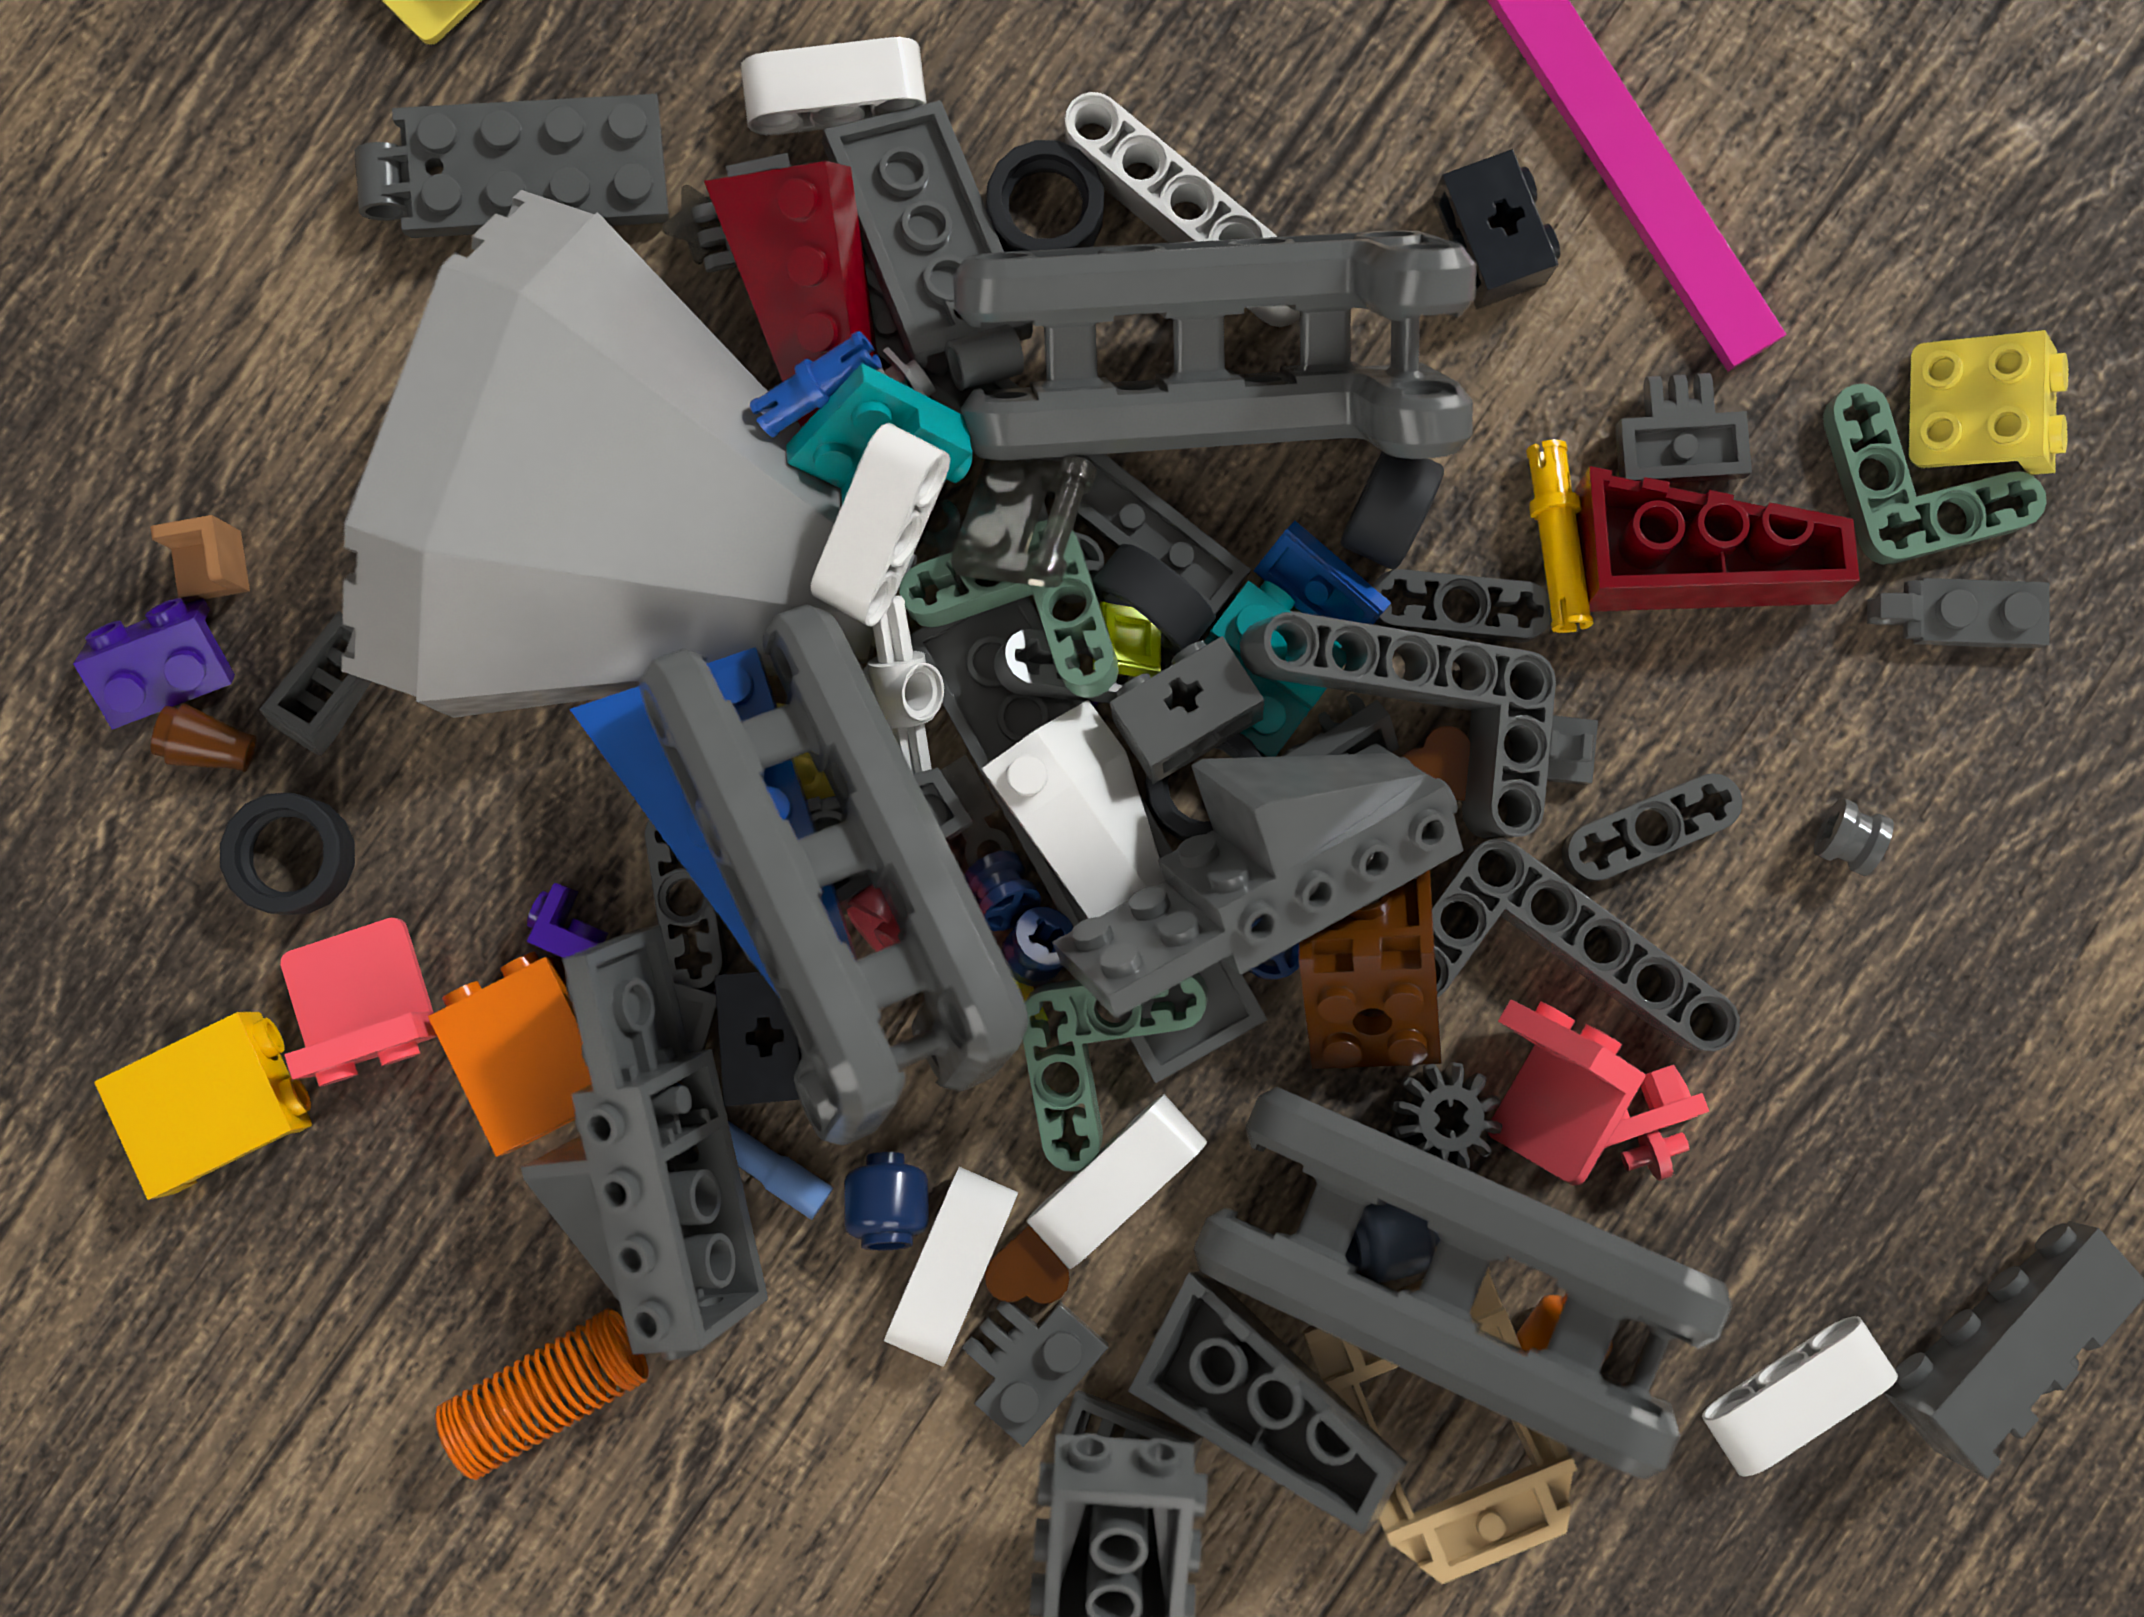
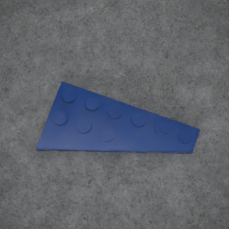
M756 647L706 663L724 700H731L741 722L777 708L761 654ZM639 686L571 708L570 711L777 994L653 730L642 701ZM794 758L764 769L763 782L781 819L789 821L797 840L816 833L815 824ZM832 883L821 888L823 893L820 901L840 943H847L856 961L857 957L834 884Z

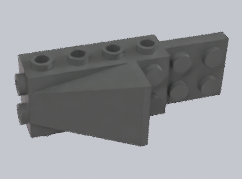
M1376 743L1356 754L1201 759L1191 766L1213 830L1207 834L1188 838L1179 845L1177 850L1158 859L1165 879L1163 883L1137 891L1131 896L1129 901L1100 917L1083 920L1073 928L1072 932L1053 941V945L1060 963L1115 1018L1220 960H1224L1241 975L1461 853L1463 848L1453 815L1457 812L1455 796L1442 779H1434L1416 768L1407 758H1400ZM1262 915L1258 924L1251 928L1253 920L1257 916Z
M661 925L636 929L563 958L567 975V991L573 1001L582 1039V1055L589 1069L592 1084L571 1094L575 1108V1123L581 1135L523 1165L521 1170L527 1185L620 1301L632 1354L661 1353V1357L664 1360H676L690 1356L704 1348L767 1301L768 1295L712 1049L689 1052ZM681 1080L684 1086H677L676 1082ZM697 1145L699 1155L693 1151L691 1146Z
M1056 1434L1054 1463L1040 1462L1037 1505L1051 1507L1050 1519L1036 1518L1033 1561L1046 1562L1045 1573H1032L1029 1616H1195V1584H1187L1188 1572L1199 1573L1201 1530L1192 1529L1193 1517H1205L1207 1474L1195 1473L1194 1444L1175 1443L1165 1439L1147 1441L1105 1438L1095 1434H1082L1079 1436Z

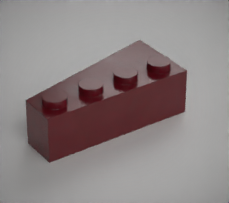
M822 161L704 181L782 381L796 374L795 365L805 359L814 362L851 338L852 334L860 331L875 349L870 353V356L878 355L851 167ZM818 407L798 420L801 428L819 410Z
M1593 466L1588 467L1574 491L1576 495L1580 496L1582 508L1576 514L1590 612L1835 604L1860 581L1854 521L1851 518L1771 502L1767 506L1733 500V494L1709 490L1707 494L1671 488L1669 487L1670 482L1647 477L1637 481L1612 476V470Z

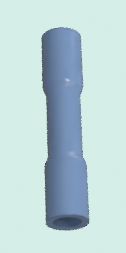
M728 1121L738 1167L759 1180L766 1190L813 1220L834 1187L791 1158L777 1154Z

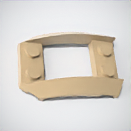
M1488 1267L1471 1308L1470 1315L1472 1319L1482 1323L1480 1330L1521 1348L1506 1309L1501 1304ZM1423 1279L1396 1291L1400 1292L1406 1289L1413 1292L1420 1289ZM1310 1325L1303 1331L1321 1379L1379 1434L1359 1383L1399 1366ZM1511 1420L1532 1465L1415 1513L1412 1512L1402 1486L1398 1481L1379 1518L1390 1546L1396 1547L1415 1561L1419 1568L1441 1584H1444L1566 1534L1571 1511V1504L1568 1499L1573 1472L1577 1471V1468L1564 1444Z

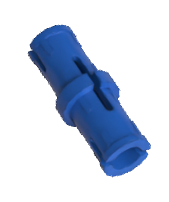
M860 331L852 334L851 338L814 362L805 359L795 365L796 374L759 398H754L750 401L752 413L756 415L762 412L763 416L756 419L758 424L769 436L776 437L780 434V431L817 407L821 409L861 363L876 371L879 370L882 364L878 355L870 356V353L875 350L871 343Z

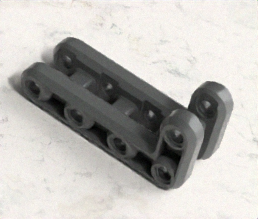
M1371 231L998 252L967 256L953 275L955 310L972 327L981 328V322L1028 320L1034 326H1043L1046 359V381L1030 382V387L982 391L981 387H978L972 391L961 407V414L964 417L970 434L972 451L978 457L984 459L1018 460L1358 438L1369 441L1385 454L1394 457L1421 459L1454 455L1461 450L1472 436L1473 401L1459 382L1419 362V323L1421 315L1449 314L1458 318L1465 312L1475 299L1476 263L1461 244L1419 231ZM1281 305H1286L1300 312L1299 365L1280 366L1279 372L1236 374L1231 369H1225V315L1244 314V308ZM1352 308H1365L1391 320V365L1361 366L1356 362H1351ZM1159 313L1165 318L1173 319V373L1156 374L1154 380L1110 382L1106 377H1098L1096 324L1098 322H1113L1114 315Z
M804 604L775 615L763 635L764 654L771 656L775 671L787 695L786 705L741 722L731 700H724L706 664L707 657L686 649H681L652 660L639 681V688L653 730L799 1040L802 1060L794 1074V1082L804 1112L821 1140L838 1145H848L876 1132L893 1109L906 1082L905 1072H899V1070L926 1058L938 1078L935 1083L940 1087L954 1091H965L995 1076L1018 1050L1028 1029L1029 1021L1023 997L840 625L830 612ZM809 752L818 772L825 773L842 808V822L797 840L789 821L781 819L763 782L764 769ZM866 870L874 888L881 889L901 930L898 934L900 942L855 961L847 943H840L820 901L823 893L821 888ZM923 991L924 1001L912 1023L914 1037L890 1047L879 1025V1021L882 1018L879 1010Z
M1275 1087L1258 1096L1245 1126L1251 1148L1262 1152L1267 1148L1303 1164L1302 1172L1314 1176L1317 1185L1299 1228L1292 1235L1279 1233L1274 1235L1238 1219V1212L1229 1208H1223L1206 1217L1194 1246L1197 1265L1201 1272L1622 1472L1641 1479H1648L1667 1469L1680 1437L1678 1425L1671 1403L1663 1398L1657 1399L1652 1397L1649 1389L1670 1340L1678 1338L1690 1346L1700 1349L1720 1339L1733 1307L1725 1283L1279 1087ZM1386 1202L1428 1220L1427 1228L1438 1233L1440 1241L1419 1290L1414 1292L1409 1289L1400 1292L1357 1273L1359 1266L1347 1261L1345 1254L1365 1206L1372 1203L1385 1206ZM1509 1258H1512L1557 1278L1556 1286L1565 1289L1568 1298L1546 1349L1539 1350L1532 1347L1529 1352L1480 1330L1482 1323L1472 1319L1470 1311L1490 1262L1495 1260L1507 1262ZM1629 1318L1633 1321L1637 1320L1647 1324L1649 1333L1630 1380L1622 1383L1611 1377L1612 1375L1604 1372L1599 1373L1619 1322Z

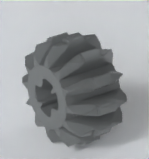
M1450 1062L1446 1069L1444 1080L1435 1064H1426L1423 1066L1426 1087H1423L1417 1080L1411 1077H1405L1401 1082L1403 1088L1414 1096L1411 1104L1402 1100H1393L1391 1102L1392 1111L1409 1115L1410 1120L1393 1127V1135L1398 1139L1417 1135L1410 1143L1411 1146L1424 1152L1430 1150L1429 1154L1447 1161L1450 1154L1454 1165L1467 1170L1470 1168V1159L1466 1148L1470 1147L1475 1153L1483 1157H1487L1491 1153L1489 1145L1479 1138L1482 1130L1492 1134L1501 1133V1123L1491 1119H1484V1112L1494 1110L1500 1106V1099L1495 1095H1485L1476 1098L1484 1088L1487 1079L1482 1074L1475 1073L1463 1083L1464 1069L1460 1063ZM1454 1101L1457 1107L1452 1115L1458 1121V1124L1453 1130L1441 1126L1438 1133L1435 1127L1438 1125L1440 1118L1434 1112V1109L1439 1103L1452 1107Z

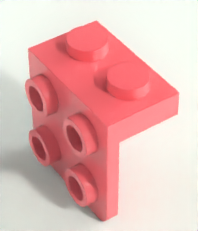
M387 918L288 951L282 956L280 962L281 969L305 1044V1048L284 1054L292 1080L316 1077L319 1087L358 1075L355 1064L379 1057L381 1066L416 1056L420 1054L417 1043L437 1037L428 1018L429 1015L434 1013L407 925L403 920Z
M1511 999L1498 1022L1534 1044V1047L1491 1119L1502 1124L1501 1133L1492 1134L1488 1132V1134L1494 1140L1570 1185L1578 1186L1587 1179L1646 1074L1617 1056L1616 1054L1622 1044L1605 1033L1586 1024L1581 1034L1570 1030L1575 1020L1554 1007L1540 1001L1536 1010L1533 1011Z

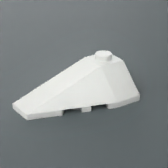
M1089 700L1036 729L982 768L989 783L1087 918L1100 917L1129 901L1131 896L1137 891L1146 887L1157 886L1165 881L1158 862L1160 857L1127 753Z

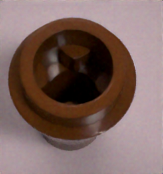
M182 704L180 708L165 706L161 710L153 729L151 753L164 757L167 765L230 768L246 772L255 753L257 738L255 735L241 732L187 704Z

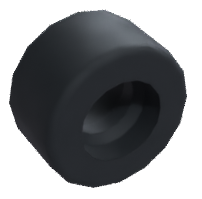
M1382 451L1344 529L1340 541L1342 547L1389 569L1394 570L1398 568L1408 553L1432 505L1444 476V467L1429 458L1394 457Z

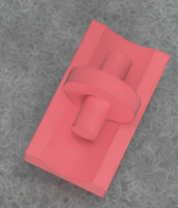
M1675 1065L1646 1074L1640 1087L1650 1111L1630 1117L1626 1109L1605 1148L1638 1137L1640 1147L1622 1152V1162L1627 1171L1647 1165L1652 1175L1658 1181L1672 1177V1156L1689 1151L1688 1141L1682 1132L1663 1138L1659 1130L1710 1112L1703 1093L1694 1096L1690 1095L1688 1087Z

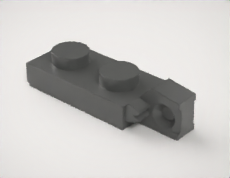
M1922 578L1920 580L1904 582V593H1879L1878 597L1867 599V624L1903 625V639H1912L1914 644L2042 648L2050 645V582Z

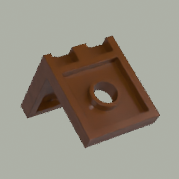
M1430 870L1376 899L1379 902L1363 906L1299 942V965L1312 1069L1442 1064ZM1376 1008L1385 1011V1014L1369 1017L1358 1012L1364 1009Z

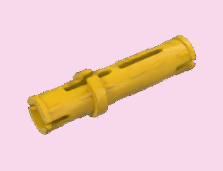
M1562 440L1542 441L1544 452H1540L1539 445L1536 443L1526 449L1534 492V499L1529 503L1531 518L1538 521L1552 617L1551 628L1553 632L1570 633L1577 631L1576 623H1580V628L1583 630L1594 624L1590 613L1576 514L1582 508L1580 496L1572 492L1567 458V443Z

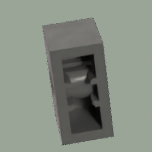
M1223 636L1208 645L1204 641H1198L1187 646L1172 659V666L1153 677H1150L1149 674H1141L1134 677L1117 691V698L1110 702L1114 724L1152 784L1263 720L1264 698ZM1181 698L1187 705L1195 702V711L1187 713L1181 706L1173 709V701Z

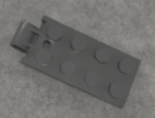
M657 94L392 108L393 122L395 126L400 127L401 146L387 142H371L359 145L354 149L359 214L365 218L379 221L401 219L402 231L404 235L410 238L474 235L495 214L508 217L512 206V198L520 190L594 215L598 212L610 226L670 223ZM434 167L443 168L440 174H429L430 170Z
M941 100L824 129L822 145L829 162L851 167L861 241L909 360L912 361L914 359L923 369L927 365V356L945 351L951 378L960 391L1021 375L1024 371V357L1020 341L1031 338L1033 334V324L1030 320L981 322V328L968 325L965 320L955 316L959 313L955 310L953 275L963 260L971 255L1004 251Z

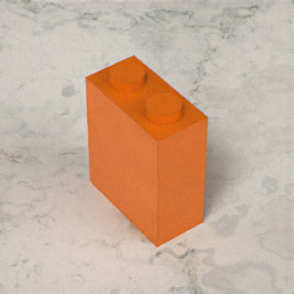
M536 952L523 955L500 968L504 978L483 989L478 981L466 984L442 997L446 1007L428 1016L496 1157L514 1152L574 1121L575 1108L571 1094L592 1084L589 1069L582 1055V1039L573 1001L567 991L565 967L560 958L544 957L539 959Z

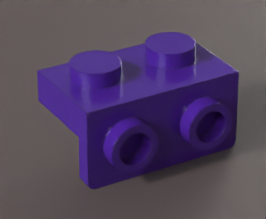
M181 598L172 599L149 610L145 614L147 619L127 627H124L121 621L111 622L95 629L85 637L87 643L82 648L73 665L112 730L160 712L165 706L173 707L232 684L235 674L205 622L210 609L204 598L184 604Z

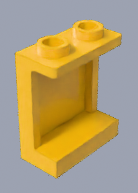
M236 1012L94 1081L147 1200L176 1194L196 1184V1179L286 1135L301 1132L312 1126L307 1113L311 1109V1101L307 1090L299 1079L292 1080L280 1053L284 1052L282 1036L275 1024L270 1019L263 1018L260 1012Z

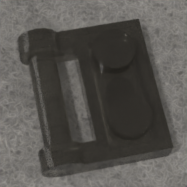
M1067 456L1062 458L1061 461L1034 458L1018 460L985 459L950 560L956 574L959 576L1055 588L1060 586L1067 570V562L1063 557L1083 494L1089 493L1092 490L1097 475L1096 467L1088 460L1076 456ZM1047 491H1055L1057 493L1039 549L1032 551L1029 555L1027 551Z

